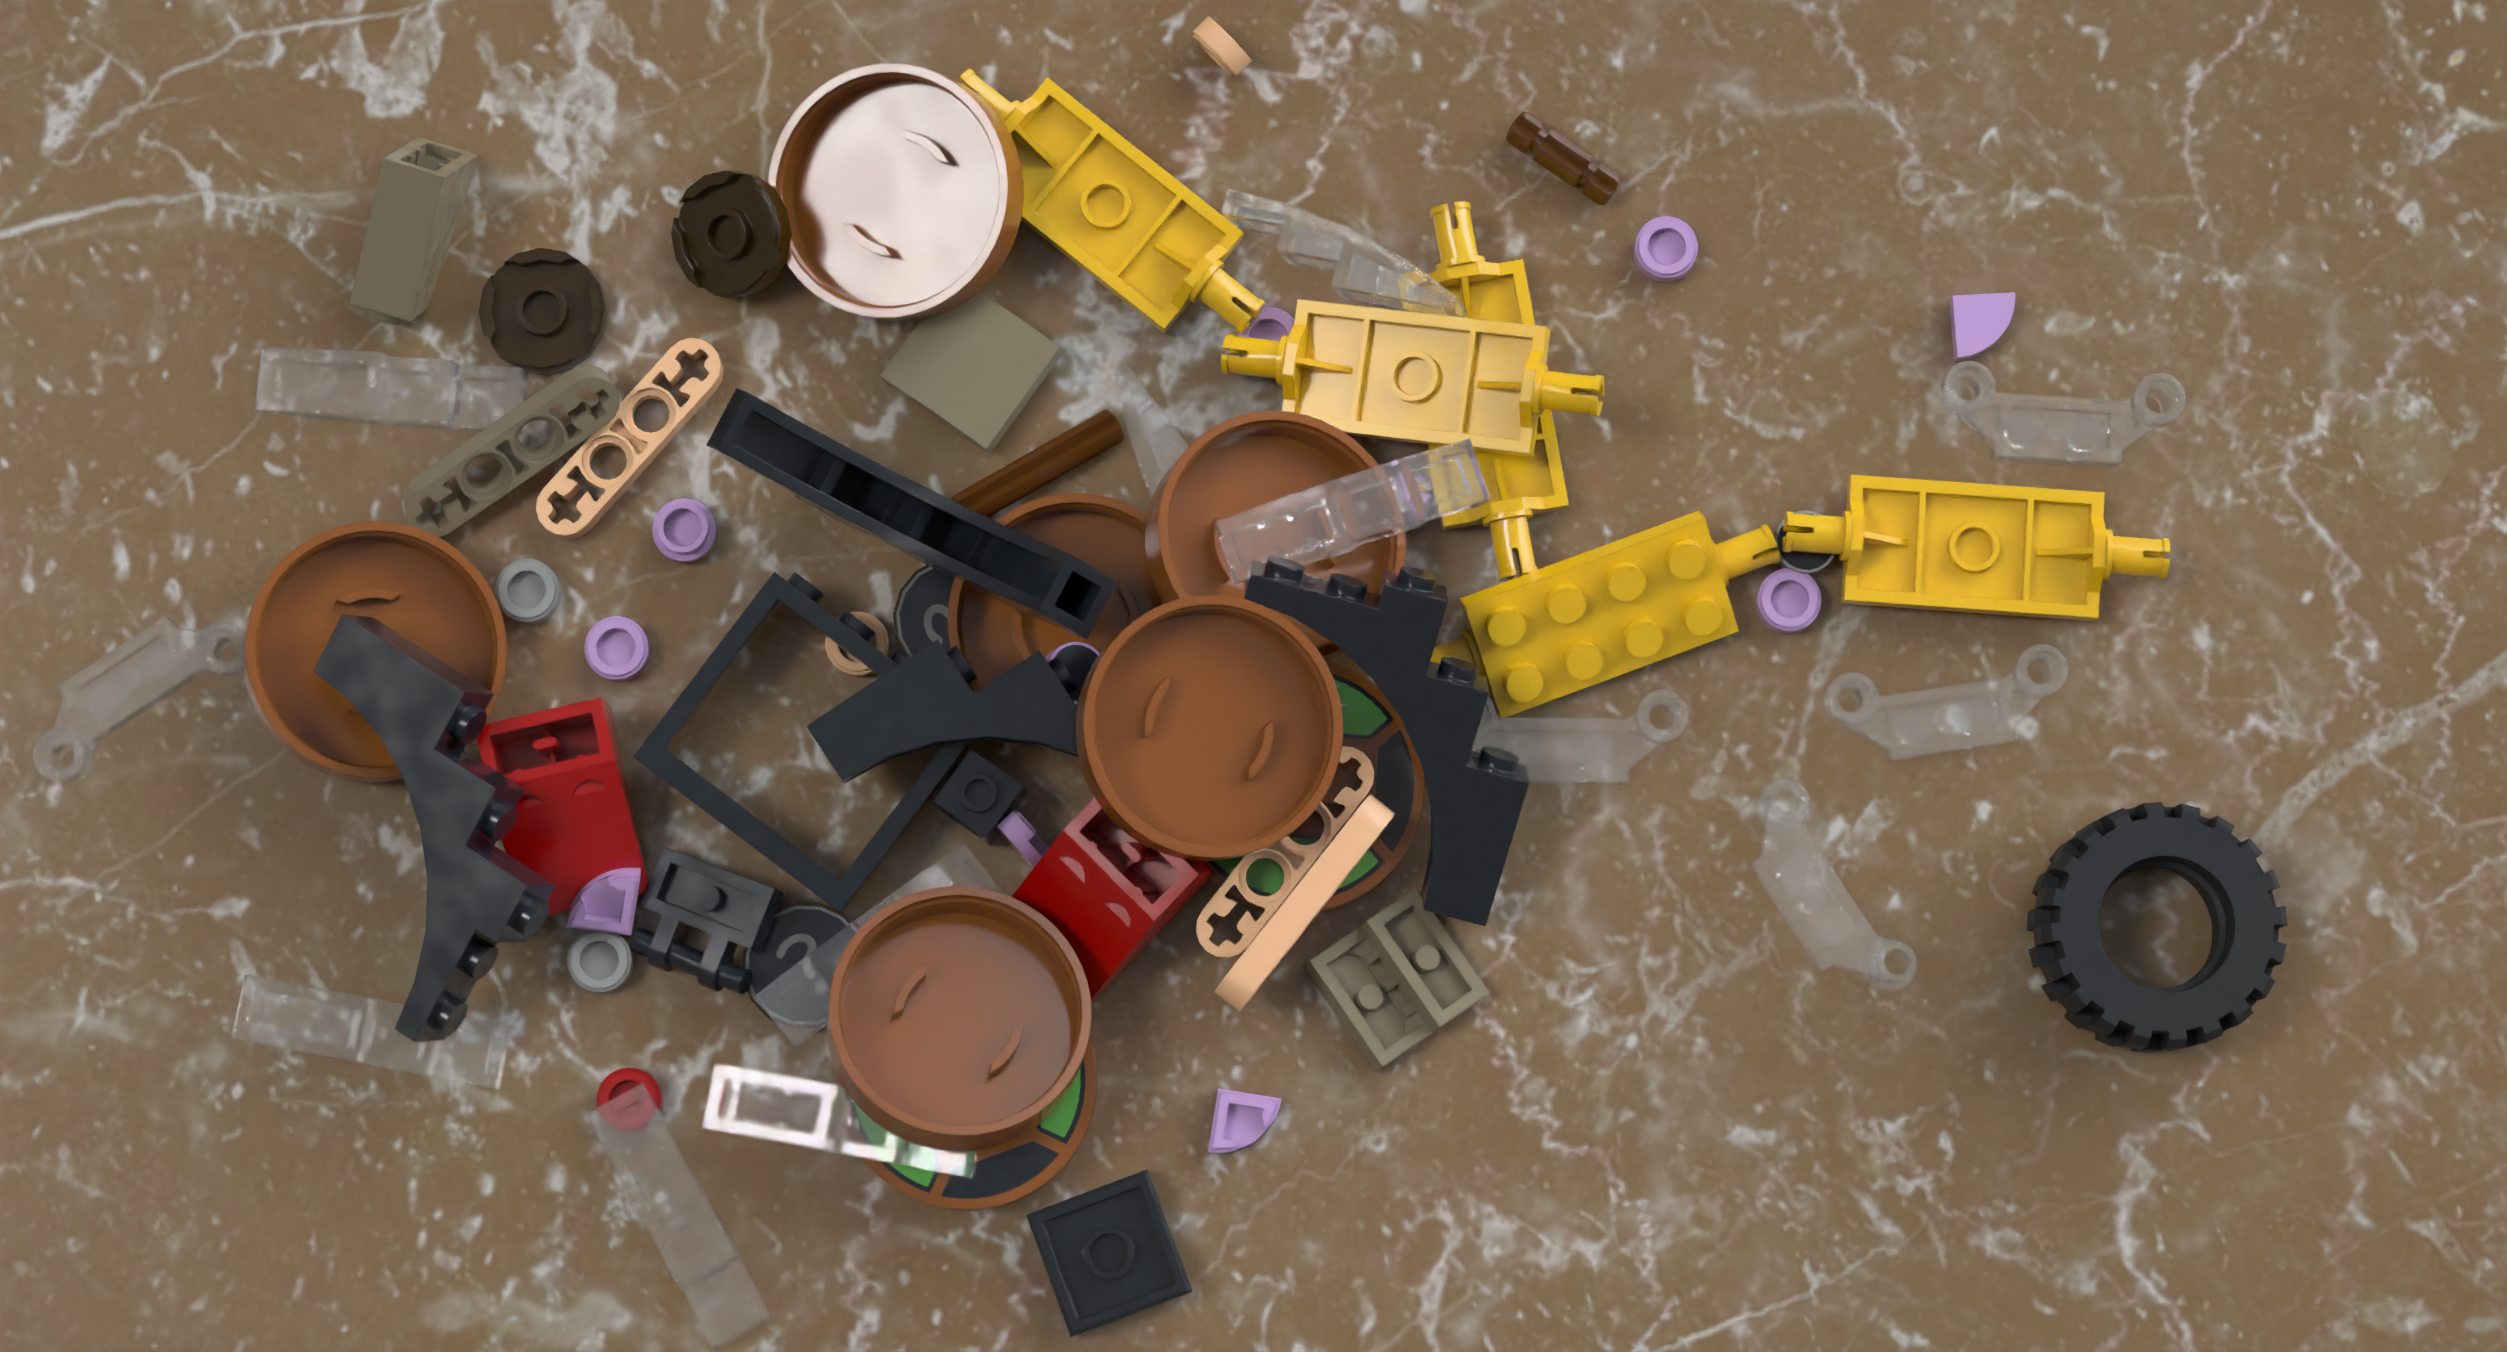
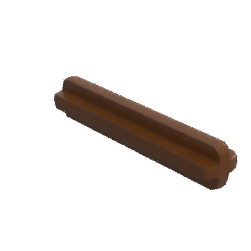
M1110 409L1103 410L955 494L951 500L979 514L990 517L1122 442L1124 430Z

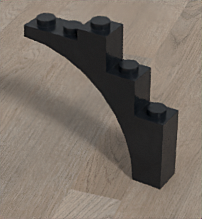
M738 388L735 389L706 446L794 494L796 498L835 520L879 538L921 563L963 580L1013 609L1085 639H1088L1117 583L1115 579L1075 556L1040 542L952 501L831 439Z
M1269 556L1266 563L1251 560L1244 586V599L1291 616L1335 643L1374 680L1406 728L1422 764L1430 801L1431 846L1422 887L1423 910L1486 927L1530 782L1527 766L1518 763L1519 757L1517 755L1490 746L1482 747L1481 753L1472 751L1489 694L1487 677L1478 674L1479 668L1476 665L1461 659L1442 657L1440 664L1431 661L1448 604L1446 587L1438 585V577L1430 572L1403 566L1400 568L1399 574L1383 570L1377 594L1367 591V583L1351 576L1331 574L1328 581L1304 574L1305 567L1289 559Z
M343 614L313 672L350 700L382 739L405 781L421 830L427 873L424 941L415 981L395 1026V1030L413 1042L445 1040L446 1037L453 1034L465 1019L468 1011V1005L465 1002L476 981L483 978L494 965L498 956L496 944L500 942H525L528 937L534 935L547 918L549 912L547 901L556 885L495 846L496 842L505 837L513 827L518 816L516 805L525 789L464 751L466 745L473 742L483 730L487 720L485 710L494 694L374 617Z
M937 639L807 725V728L844 784L888 760L937 745L998 741L1038 745L1079 758L1075 731L1078 703L1075 705L1069 696L1078 687L1058 657L1047 663L1041 652L1038 651L976 693H973L968 684L977 679V676L957 646L946 652Z

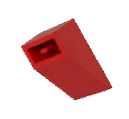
M602 697L485 724L477 737L482 762L525 789L516 805L518 809L517 819L511 830L502 838L505 853L556 885L547 901L549 905L547 917L569 912L576 895L588 882L614 869L641 868L638 895L645 894L649 886V879L610 705Z
M1094 797L1064 828L1012 897L1042 914L1067 939L1083 967L1092 1003L1208 882L1215 872L1204 861L1172 857L1141 844L1117 826Z

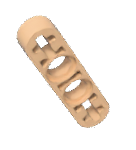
M688 338L680 340L673 345L619 404L616 416L606 426L591 435L543 488L537 498L536 512L538 520L549 534L558 539L573 540L581 538L589 532L716 392L723 380L724 368L719 354L711 344L702 339ZM702 355L708 357L704 363V367L709 374L707 378L701 382L697 378L692 377L679 389L681 395L689 399L682 407H679L669 391L657 385L664 377L667 378L672 387L678 383L684 375V371L679 364L684 357L688 356L694 361ZM658 399L668 406L670 412L669 420L659 431L652 433L644 432L635 425V410L645 400ZM616 446L626 454L627 463L623 473L617 478L610 480L597 477L591 467L593 456L602 447ZM581 471L590 485L604 494L595 501L587 491L576 505L577 510L581 514L579 520L572 523L565 518L558 524H555L552 521L556 517L557 512L552 503L559 496L566 501L573 499L582 487L578 482L571 479Z
M1342 746L1339 762L1344 764L1351 757L1356 759L1361 764L1356 774L1362 780V783L1355 791L1345 786L1333 799L1334 802L1344 805L1343 811L1337 818H1334L1329 809L1320 802L1315 810L1322 816L1324 830L1316 842L1309 845H1301L1292 841L1287 835L1266 848L1244 855L1204 906L1197 919L1196 934L1199 943L1207 952L1217 957L1229 958L1244 951L1258 935L1370 791L1374 780V770L1370 759L1364 752L1354 747ZM1261 858H1270L1278 862L1284 872V882L1281 888L1275 894L1268 896L1254 893L1248 887L1246 881V872L1249 866L1255 860ZM1233 885H1236L1247 901L1263 907L1265 910L1257 920L1246 910L1236 926L1239 932L1243 934L1241 939L1237 943L1225 939L1220 945H1217L1210 939L1214 928L1207 921L1214 912L1222 917L1229 914L1237 901L1227 898L1225 895Z
M1370 794L1234 964L1214 993L1240 1012L1378 839L1396 813Z

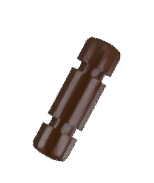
M1523 111L1515 119L1507 132L1506 139L1508 143L1524 154L1528 150L1531 151L1535 156L1533 160L1573 188L1577 184L1582 186V194L1598 205L1606 204L1620 185V175L1603 163L1598 167L1592 163L1594 157L1554 129L1550 133L1543 129L1544 122L1531 113Z

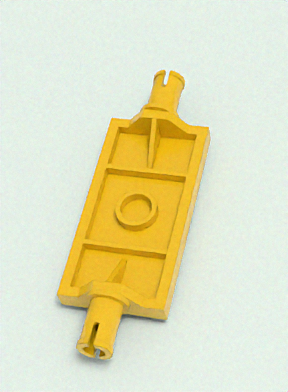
M972 69L966 70L959 77L963 82L962 84L980 95L996 111L1013 139L1020 159L1024 183L1021 221L1164 334L1191 301L1195 303L1198 300H1201L1235 327L1238 333L1243 334L1250 327L1251 323L1249 321L1251 318L1256 319L1259 316L1266 302L1261 298H1257L1222 270L1225 265L1223 262L1243 239V231L1048 77L1034 94L1022 103L1018 100L1012 103L980 79Z
M1454 202L1455 209H1452L1455 229L1452 228L1448 203L1432 208L1430 215L1434 222L1441 263L1435 266V272L1425 276L1398 281L1402 311L1535 325L1523 259L1491 263L1486 262L1484 256L1478 255L1469 202ZM1544 409L1542 415H1539L1534 456L1427 444L1435 492L1438 496L1437 503L1442 530L1478 524L1490 527L1498 569V581H1508L1516 576L1513 553L1516 555L1519 576L1538 570L1535 564L1527 520L1531 519L1533 515L1565 510L1569 506L1552 411Z
M1301 299L1297 300L1295 321L1289 335H1283L1280 341L1227 334L1222 348L1229 349L1230 354L1247 356L1221 354V371L1223 374L1275 378L1277 385L1282 386L1283 389L1282 411L1314 417L1340 429L1347 435L1524 456H1534L1539 415H1542L1544 409L1591 414V416L1598 417L1601 413L1603 402L1598 401L1597 396L1579 395L1578 393L1604 396L1605 386L1603 375L1590 376L1548 371L1546 361L1551 330L1547 326Z
M1850 475L1847 483L1846 511H1843L1842 517L1796 514L1786 511L1783 524V532H1786V537L1782 538L1783 552L1798 551L1839 554V560L1843 561L1841 604L2095 621L2099 618V599L2103 579L2108 580L2110 574L2152 576L2166 579L2170 565V559L2164 558L2165 553H2170L2169 538L2150 539L2113 536V531L2106 529L2103 518L2105 492Z
M1698 510L1459 598L1467 620V629L1461 631L1462 638L1434 647L1431 661L1440 664L1442 657H1453L1476 665L1479 668L1478 674L1487 677L1488 689L1496 712L1501 719L1738 632V626L1726 589L1729 586V579L1770 564L1780 563L1779 551L1773 550V548L1778 547L1769 526L1764 524L1758 529L1715 544L1711 539L1706 519Z

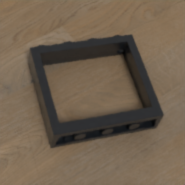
M774 572L633 757L837 911L843 913L972 742L941 746L841 880L666 750L779 601L880 677L909 659L908 656L898 649L889 658L871 645L869 642L876 633L846 610L837 619L818 605L824 594L797 573L793 572L786 581Z

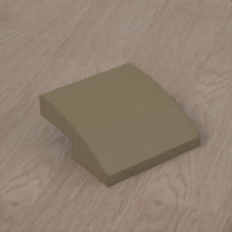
M979 291L957 308L935 317L920 320L880 374V377L889 387L934 414L945 426L991 454L1064 352L1043 334Z
M1417 888L1367 920L1359 928L1309 960L1303 966L1375 1072L1489 994L1435 914L1423 910L1422 895Z

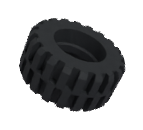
M2162 802L2142 803L2130 809L2122 808L2107 814L2077 831L2075 836L2068 842L2060 845L2049 858L2050 866L2045 873L2039 875L2032 894L2037 896L2035 908L2028 911L2027 931L2034 932L2035 947L2029 949L2033 968L2040 966L2047 981L2041 987L2050 1002L2058 1000L2067 1010L2064 1018L2077 1029L2086 1027L2096 1034L2095 1040L2109 1046L2122 1045L2130 1047L2132 1052L2152 1053L2166 1050L2170 1052L2206 1043L2223 1036L2222 1033L2240 1025L2253 1014L2251 1007L2257 1000L2266 998L2275 983L2272 977H2270L2273 967L2283 964L2286 944L2278 942L2279 928L2288 926L2286 906L2276 907L2272 892L2280 888L2273 870L2264 873L2256 860L2262 852L2250 838L2241 842L2231 834L2234 829L2233 824L2220 816L2212 819L2200 815V808L2185 804H2179L2175 807H2164ZM2145 868L2166 869L2188 881L2202 897L2211 919L2212 944L2208 959L2202 969L2185 983L2165 989L2143 987L2124 977L2107 957L2099 934L2100 906L2111 886L2127 873Z

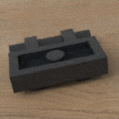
M664 846L641 903V907L662 914L656 932L638 927L631 936L629 948L632 952L648 957V963L655 968L665 972H671L676 968L696 976L699 985L716 992L726 988L736 993L744 994L751 984L753 974L751 970L734 964V953L738 945L759 953L761 952L784 892ZM689 925L712 934L705 952L685 945L684 936Z

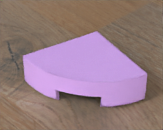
M2015 292L1954 295L1950 298L1954 362L1978 356L2001 337L2013 316Z
M1014 811L1010 813L997 826L1001 835L1033 868L1050 848L1036 834L1037 831L1019 811L1017 813Z
M641 868L614 869L588 882L579 891L571 904L567 917V927L631 935Z
M1218 1088L1208 1153H1230L1241 1150L1256 1142L1274 1122L1282 1098Z

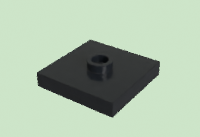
M1148 1169L1026 1214L1070 1337L1193 1292Z

